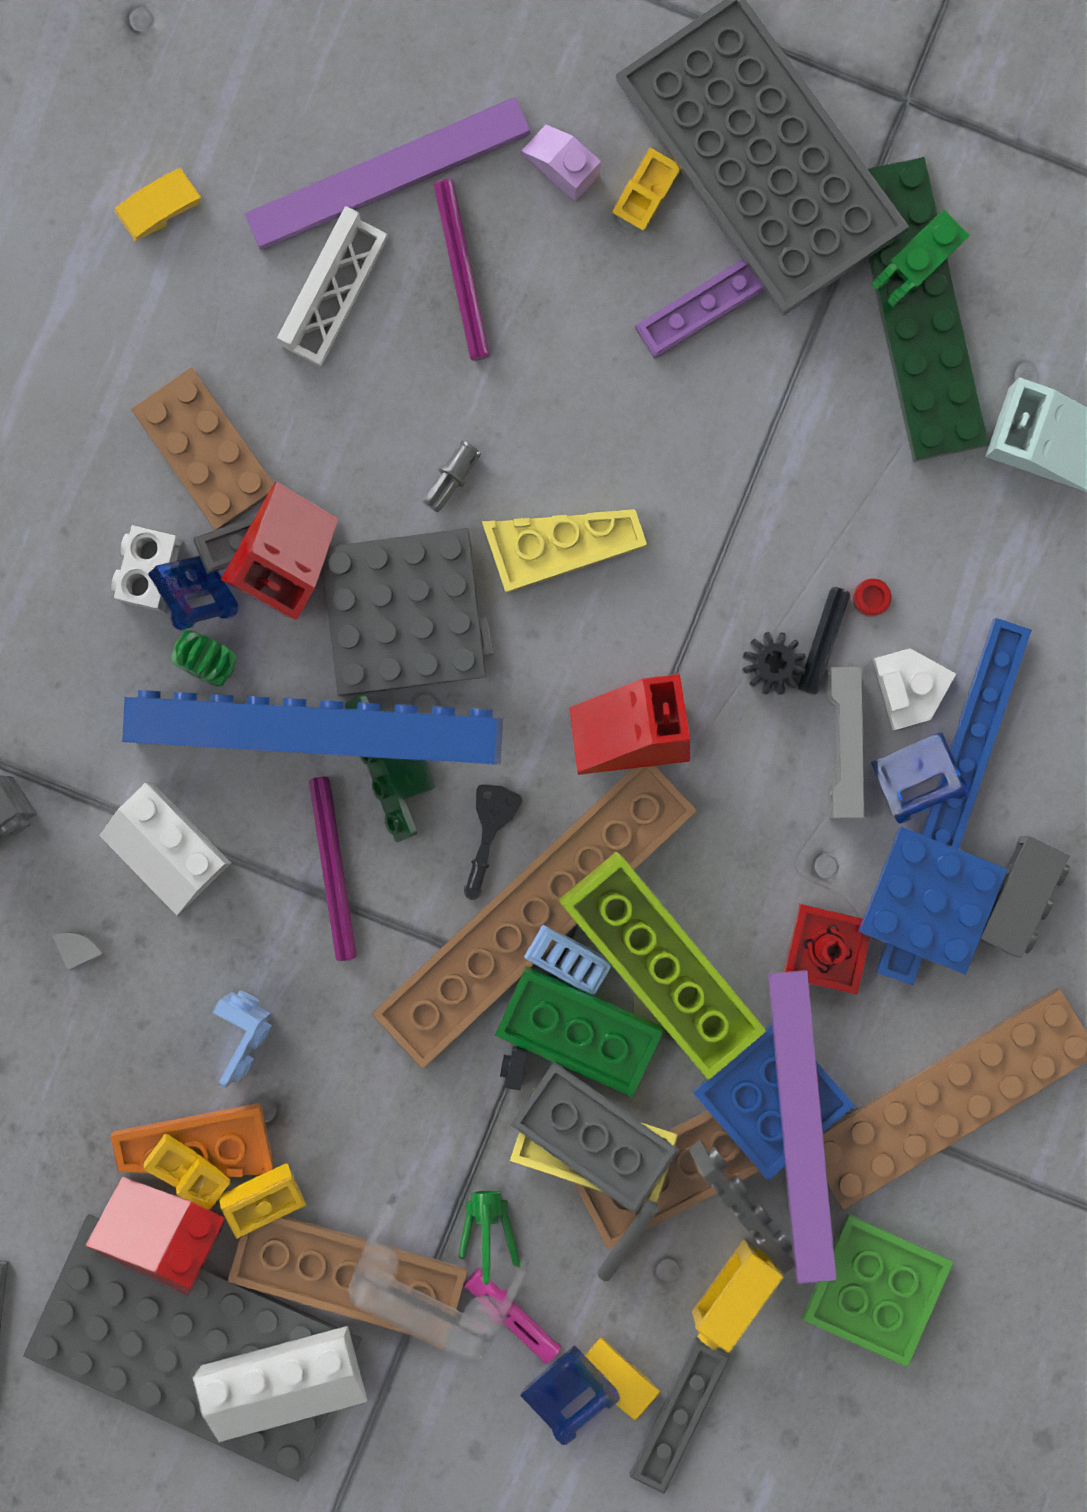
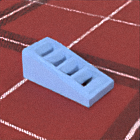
M544 924L524 955L530 962L591 995L597 992L611 968V963L602 954ZM553 939L556 943L545 959L542 956ZM565 947L569 948L566 954L564 955L563 959L561 960L560 964L557 965L556 962L558 961ZM578 955H581L582 957L580 958L573 972H571L570 969L572 965L574 964Z

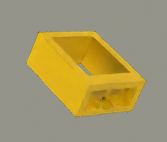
M745 1238L691 1311L696 1324L695 1328L700 1332L698 1338L715 1351L719 1346L728 1353L732 1350L783 1278L775 1262Z

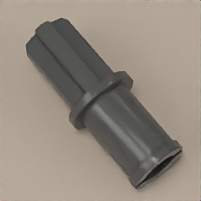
M466 441L460 442L446 465L440 466L439 472L441 475L423 500L427 507L439 512L457 486H464V478L481 456L478 449Z

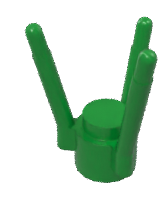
M501 1191L472 1192L471 1201H466V1218L458 1256L460 1259H464L466 1256L474 1217H476V1224L482 1225V1281L485 1285L490 1283V1224H497L498 1216L501 1218L513 1266L518 1267L520 1265L518 1250L508 1215V1200H502Z

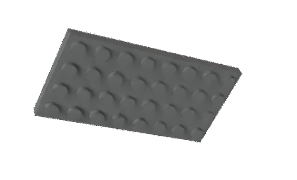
M723 0L616 74V80L672 160L676 162L684 177L783 316L908 231L909 226L746 0Z
M89 1214L82 1224L23 1357L295 1481H299L329 1412L219 1442L202 1415L193 1377L201 1365L338 1329L339 1327L260 1291L227 1282L229 1277L207 1267H203L189 1296L87 1248L86 1243L99 1221V1218ZM350 1333L356 1354L362 1338Z

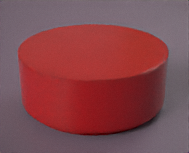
M872 578L864 580L855 588L852 600L855 609L860 614L867 617H875L888 609L891 604L892 595L890 588L885 582Z

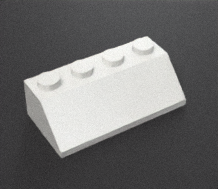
M348 1326L201 1365L193 1377L202 1415L219 1442L367 1402Z

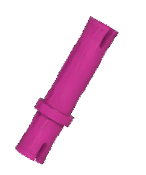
M480 1267L468 1277L463 1286L487 1307L486 1313L491 1317L496 1316L545 1365L556 1357L561 1350V1345L556 1343L510 1299L512 1294L507 1289L502 1291L491 1279L488 1285L483 1284L482 1269Z

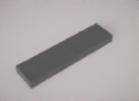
M695 1337L630 1471L631 1478L665 1494L731 1357L728 1352L720 1348L715 1351L698 1337Z

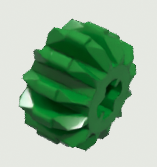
M192 630L184 631L180 639H177L170 656L173 664L182 671L216 687L224 686L227 679H230L237 662L234 652L227 649L226 646Z

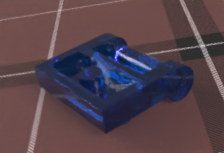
M200 556L156 565L148 573L159 594L170 609L171 622L177 630L189 629L197 622L216 617L227 619L235 616L238 612V603L227 584L221 580L222 576L217 571L207 575ZM211 595L215 600L213 603L191 608L187 600Z
M943 733L934 734L871 762L892 814L899 824L911 820V815L953 797L961 799L969 795L967 784L960 775ZM944 773L948 784L904 802L900 792Z
M575 1345L529 1383L520 1394L526 1403L552 1429L555 1439L562 1445H567L575 1439L576 1432L604 1408L610 1409L620 1401L617 1389ZM588 1387H591L596 1396L566 1419L560 1411Z

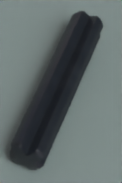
M833 587L829 591L804 667L805 674L801 676L798 689L804 693L815 695L819 692L850 598V592L845 589Z

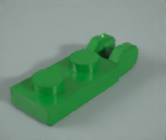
M943 209L890 261L889 266L872 282L871 286L877 291L879 288H883L890 281V278L897 273L905 283L900 288H897L887 301L894 307L912 289L915 291L970 235Z

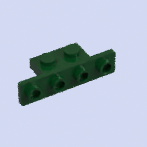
M365 694L356 696L345 703V708L357 710L358 702L369 703ZM360 756L363 763L368 767L372 778L373 793L381 802L385 813V825L390 834L393 835L394 840L400 842L417 835V830L405 799L436 788L426 760Z

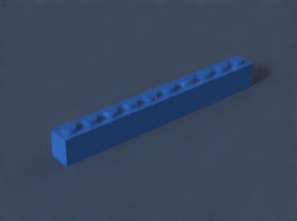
M138 690V697H124L122 742L501 764L503 718H493V710L470 709V716H456L455 708L432 706V714L418 713V706L395 704V712L380 711L381 704L362 702H358L357 710L343 709V701L321 700L320 708L306 707L307 699L284 698L283 706L269 705L270 697L247 696V704L233 703V695L210 694L209 702L197 701V693L174 692V699H160L161 691Z

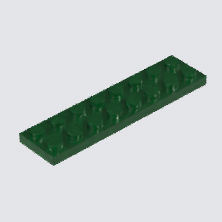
M925 157L868 168L871 175L909 226L905 234L868 258L873 281L889 266L890 261L938 215ZM948 259L915 291L912 289L897 305L892 307L887 302L890 295L905 283L895 273L883 288H879L876 291L913 462L985 447L988 445Z

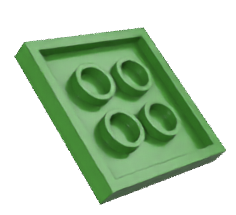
M847 1213L833 1244L836 1280L816 1283L803 1312L802 1319L908 1367L953 1262L949 1258Z

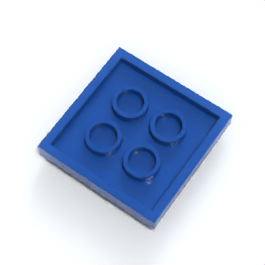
M899 827L858 932L966 975L1007 869L907 828Z
M772 1022L765 1027L767 1031L712 1078L709 1080L705 1079L692 1091L768 1181L785 1167ZM816 1061L822 1133H824L855 1105Z

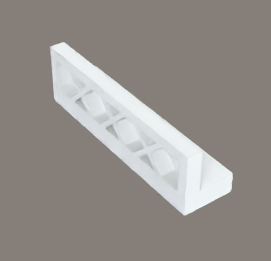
M347 206L344 207L277 337L281 347L320 367L388 238L387 233L361 221L359 212ZM358 231L376 239L370 251L355 255L352 242ZM348 250H350L351 257L344 259ZM365 260L362 268L360 269L358 262ZM354 264L357 272L354 283L338 288L335 279L338 269ZM331 283H333L334 290L327 292ZM348 293L346 299L343 302L341 295ZM337 296L341 307L337 316L321 320L318 311L321 302ZM316 315L318 322L310 324L312 319ZM332 325L326 335L324 327ZM320 329L324 341L317 354L299 346L305 333Z

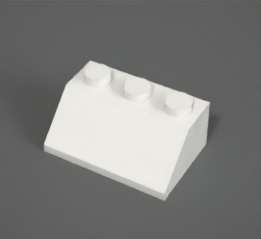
M145 782L116 811L99 835L177 916L231 864L154 783Z

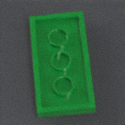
M526 966L499 1023L495 1036L633 1097L661 1039L664 1027Z

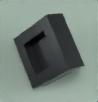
M513 1046L511 1055L504 1054L500 1077L507 1078L505 1088L520 1091L528 1050Z

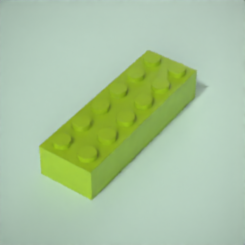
M615 852L558 900L708 1080L767 1031L619 853Z

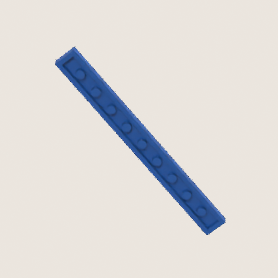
M999 618L993 619L921 833L922 835L959 849L1032 631L1031 629ZM885 943L875 972L914 985L922 957Z

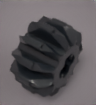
M770 632L763 634L764 645L760 641L753 639L750 645L756 653L744 652L742 656L746 661L753 662V665H748L742 669L743 674L753 672L756 674V677L749 682V685L755 687L760 681H763L762 694L764 695L769 694L772 684H774L777 695L784 694V682L791 688H795L798 685L797 680L791 674L797 676L805 674L803 667L795 665V662H800L806 658L805 654L793 655L791 652L799 645L798 641L794 640L786 647L784 645L786 634L782 632L777 636L776 643L773 642ZM773 655L778 656L777 662L782 664L783 667L782 669L778 668L772 673L770 672V665L765 663V658L769 660Z

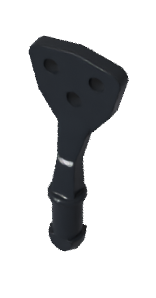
M481 784L476 789V811L482 825V839L475 860L471 861L470 875L464 888L465 896L469 900L477 899L482 892L481 887L486 869L489 868L487 862L490 845L497 831L513 819L522 803V796L503 786ZM484 792H490L491 797L485 799L483 797ZM507 798H512L514 803L507 805ZM497 808L499 810L498 815H492L491 810Z

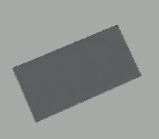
M553 1062L510 1124L636 1215L680 1151L677 1147L555 1062Z

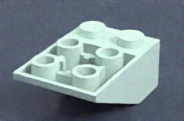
M1018 378L1008 389L985 457L1087 492V407L1057 390Z

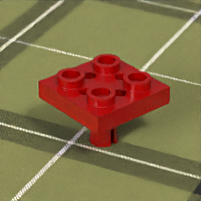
M799 904L783 972L806 970L808 973V983L857 995L871 938L858 932L863 918ZM830 925H834L836 927V929L830 928V932L834 933L835 935L827 933V928ZM812 939L814 941V945L811 942H808L807 950L804 946V943L806 940ZM822 962V963L828 964V970H827V967H826V966H824V965H822V964H820V963ZM818 967H821L822 970H827V971H826V972H820L819 969H818Z

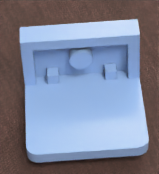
M239 990L238 994L231 992L219 999L212 1012L246 1031L218 1083L223 1088H226L232 1082L238 1084L240 1079L246 1076L254 1061V1058L249 1056L251 1050H256L259 1044H263L272 1027L271 1024L267 1023L271 1012L257 1005L259 1000L256 997Z

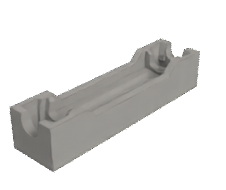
M831 667L826 670V699L834 707L835 782L828 788V818H864L862 667Z

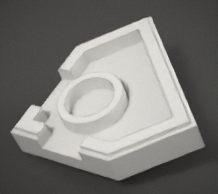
M911 648L872 659L893 731L931 720L956 673Z

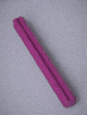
M452 179L439 180L435 182L434 189L471 360H483L489 357V348L454 182Z
M326 776L315 777L309 780L335 958L337 961H347L356 957V948L330 779Z

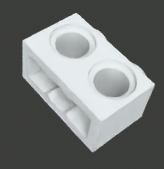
M132 525L130 534L126 533L121 543L120 554L124 556L121 570L117 569L112 578L111 590L115 592L114 598L122 603L165 613L182 540L175 535ZM151 541L156 542L158 547L156 555L151 559H143L141 549L144 544ZM146 577L148 580L147 591L140 596H135L132 592L134 581L138 578Z

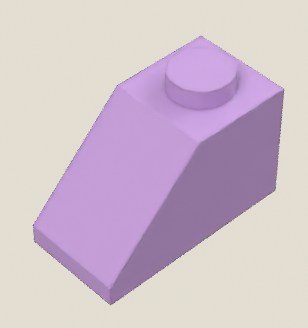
M545 125L521 150V154L574 202L600 176L601 161L574 136L549 125Z

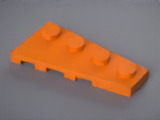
M261 1103L116 1130L110 1135L118 1172L149 1173L144 1170L143 1163L165 1133L202 1156L223 1174H226L227 1177H243V1175L260 1176L275 1169Z

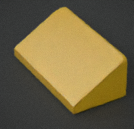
M287 1163L228 1190L219 1197L221 1210L236 1239L306 1206V1202Z

